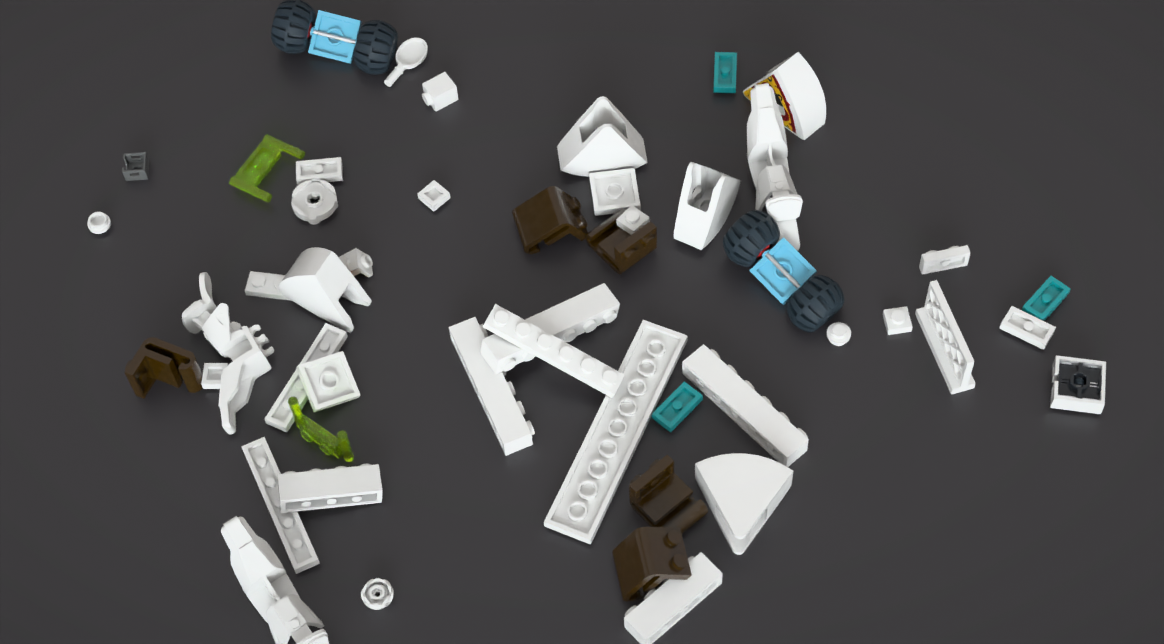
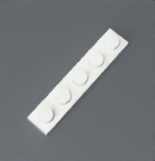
M325 323L300 364L338 353L348 337L347 332ZM297 369L265 417L266 424L284 432H288L308 400Z

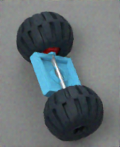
M285 0L281 2L275 12L271 29L272 43L285 53L297 54L304 52L309 47V54L352 64L354 56L356 66L367 74H382L389 70L396 51L398 34L393 26L381 20L365 22L361 27L362 21L320 10H318L316 18L315 10L302 0Z
M759 210L747 212L729 228L723 238V247L727 256L738 265L744 267L753 266L749 271L783 305L788 301L786 306L787 313L791 322L796 327L806 332L816 331L842 308L844 304L842 289L837 282L823 275L814 276L817 270L784 237L777 243L780 238V231L772 216Z

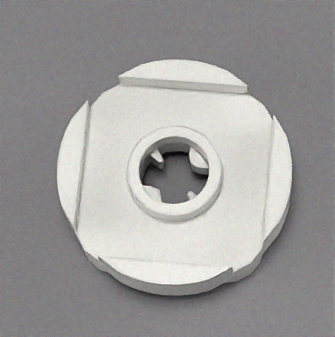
M312 180L304 181L292 193L291 204L294 213L300 219L308 221L313 225L331 216L338 208L336 191L330 183L324 180H319V182H312ZM312 198L315 200L318 198L320 199L317 203L314 204L310 202V199Z

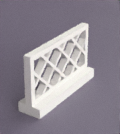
M931 281L925 305L923 308L916 309L915 315L952 395L975 387L976 383L971 374L974 359L938 281Z

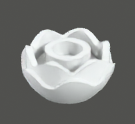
M380 578L369 580L361 591V598L364 604L374 610L387 607L394 596L391 584L387 580Z

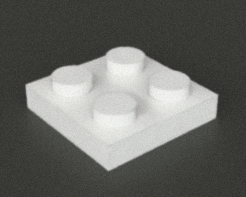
M635 168L589 173L595 216L615 214L620 209L627 210L631 205L641 211Z
M343 351L300 364L296 368L313 412L360 397V392Z

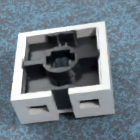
M1056 355L1052 365V383L1054 384L1051 389L1050 408L1101 414L1105 405L1106 362Z

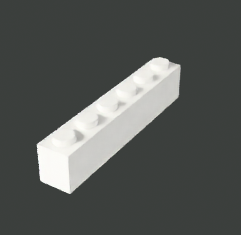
M603 283L525 320L564 342H570L584 332L589 333L603 323L614 321L617 317L620 303L606 284ZM497 334L482 339L480 353L495 374L509 371L515 365L523 361H530L535 357V355Z
M476 317L450 326L451 341L505 456L533 445L532 435L535 434L530 420L525 421L523 417L525 410L521 401L516 402L513 396L516 395L511 381L506 382L504 377L506 371L495 374L480 353L482 339L488 337L483 324L479 325Z
M703 344L682 362V374L779 463L789 467L807 451L809 439L806 433L792 425L789 418L783 412H778L767 397L760 396L749 381H744L738 376L737 371L731 365H726L715 350L709 349Z

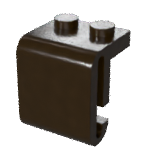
M551 186L516 207L512 211V215L524 251L528 254L540 252L539 242L544 240L545 244L550 246L569 233L583 241L588 233L586 229L588 224L580 212L581 204L574 196L571 197L556 186Z
M620 209L585 235L588 245L618 274H622L657 248V227L651 221L632 235L617 226L616 219L626 211L624 209Z
M155 337L148 338L142 343L133 359L128 361L124 371L135 395L141 398L146 397L156 379L180 388L183 382L179 374H181L188 392L195 393L203 388L201 385L203 374L195 355L189 350Z
M668 454L662 459L658 458L653 461L644 474L636 475L630 482V505L650 527L680 528L683 534L708 513L705 503L701 499L696 501L691 496L693 491L674 473V460Z
M637 528L612 551L624 601H635L644 598L643 591L649 592L664 579L687 580L692 576L680 528Z

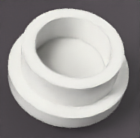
M94 212L89 216L87 226L92 233L101 234L110 228L111 220L103 212Z
M836 322L828 327L827 338L833 345L841 346L850 340L851 330L846 324Z

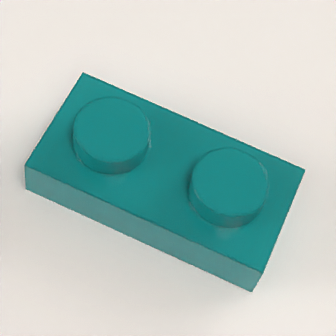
M715 52L713 93H736L737 53Z
M1050 276L1024 304L1022 311L1045 321L1067 297L1071 288Z
M684 381L652 413V419L671 433L703 400V395Z

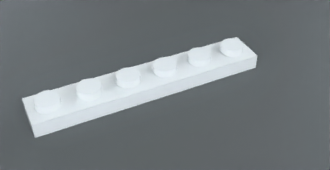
M497 304L494 305L483 325L487 330L611 398L615 395L624 377V374Z
M265 437L241 446L295 573H300L320 564L298 512H280L277 474L281 473Z

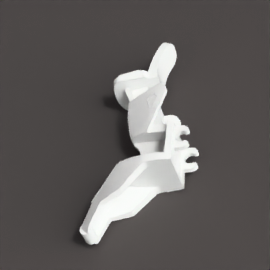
M769 83L757 84L750 91L752 111L747 122V160L756 189L755 209L762 211L764 205H766L767 214L772 216L780 231V238L777 243L784 237L798 251L800 240L796 218L800 216L803 200L800 195H797L789 174L785 128L781 113L777 107L774 90L769 86Z
M202 272L199 275L202 300L193 302L184 310L182 322L185 328L193 334H197L202 330L205 338L220 355L225 358L229 357L233 361L221 374L218 404L221 411L222 427L231 435L236 432V412L248 403L255 380L272 368L266 357L274 352V348L271 346L267 350L262 349L264 344L269 343V339L265 334L254 337L255 332L261 330L259 325L248 328L247 326L241 327L237 322L230 323L228 305L220 303L216 307L212 298L210 276L207 272Z
M235 516L225 522L221 528V533L231 551V566L244 593L269 624L275 644H288L290 636L296 644H329L328 634L324 629H321L324 627V624L300 599L286 574V570L269 544L255 534L243 517ZM307 625L318 627L320 630L312 633Z

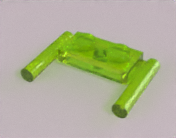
M266 134L263 141L246 160L235 177H231L229 184L265 202H270L272 194L257 188V186L281 157V151L300 160L304 158L305 151Z
M296 397L288 399L296 426L300 428V434L306 441L310 443L314 441L319 445L321 451L328 456L332 454L339 459L343 455L346 462H351L354 459L345 431H339L337 437L303 415Z

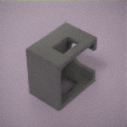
M124 153L123 159L126 170L122 167V173L125 180H148L150 161L147 153ZM132 156H140L141 158H132Z

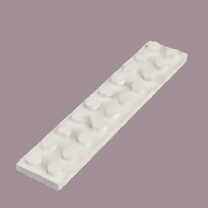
M646 320L642 321L618 370L624 374V377L613 398L608 395L605 396L544 521L545 527L585 543H592L651 419L652 413L687 343V335Z

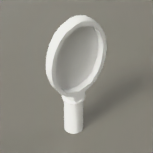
M411 38L400 45L396 52L397 66L394 67V70L384 80L388 87L394 84L405 69L415 68L424 61L428 53V46L423 39Z

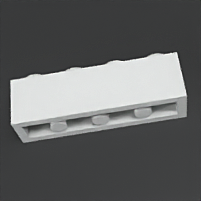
M362 464L355 467L338 466L334 469H311L305 472L288 471L283 474H277L281 513L382 503L383 490L379 464Z
M702 552L696 557L691 556L688 558L691 577L687 580L665 579L663 581L664 584L657 590L654 588L646 594L641 604L638 606L633 605L627 610L624 617V627L640 644L654 643L722 584L723 573Z

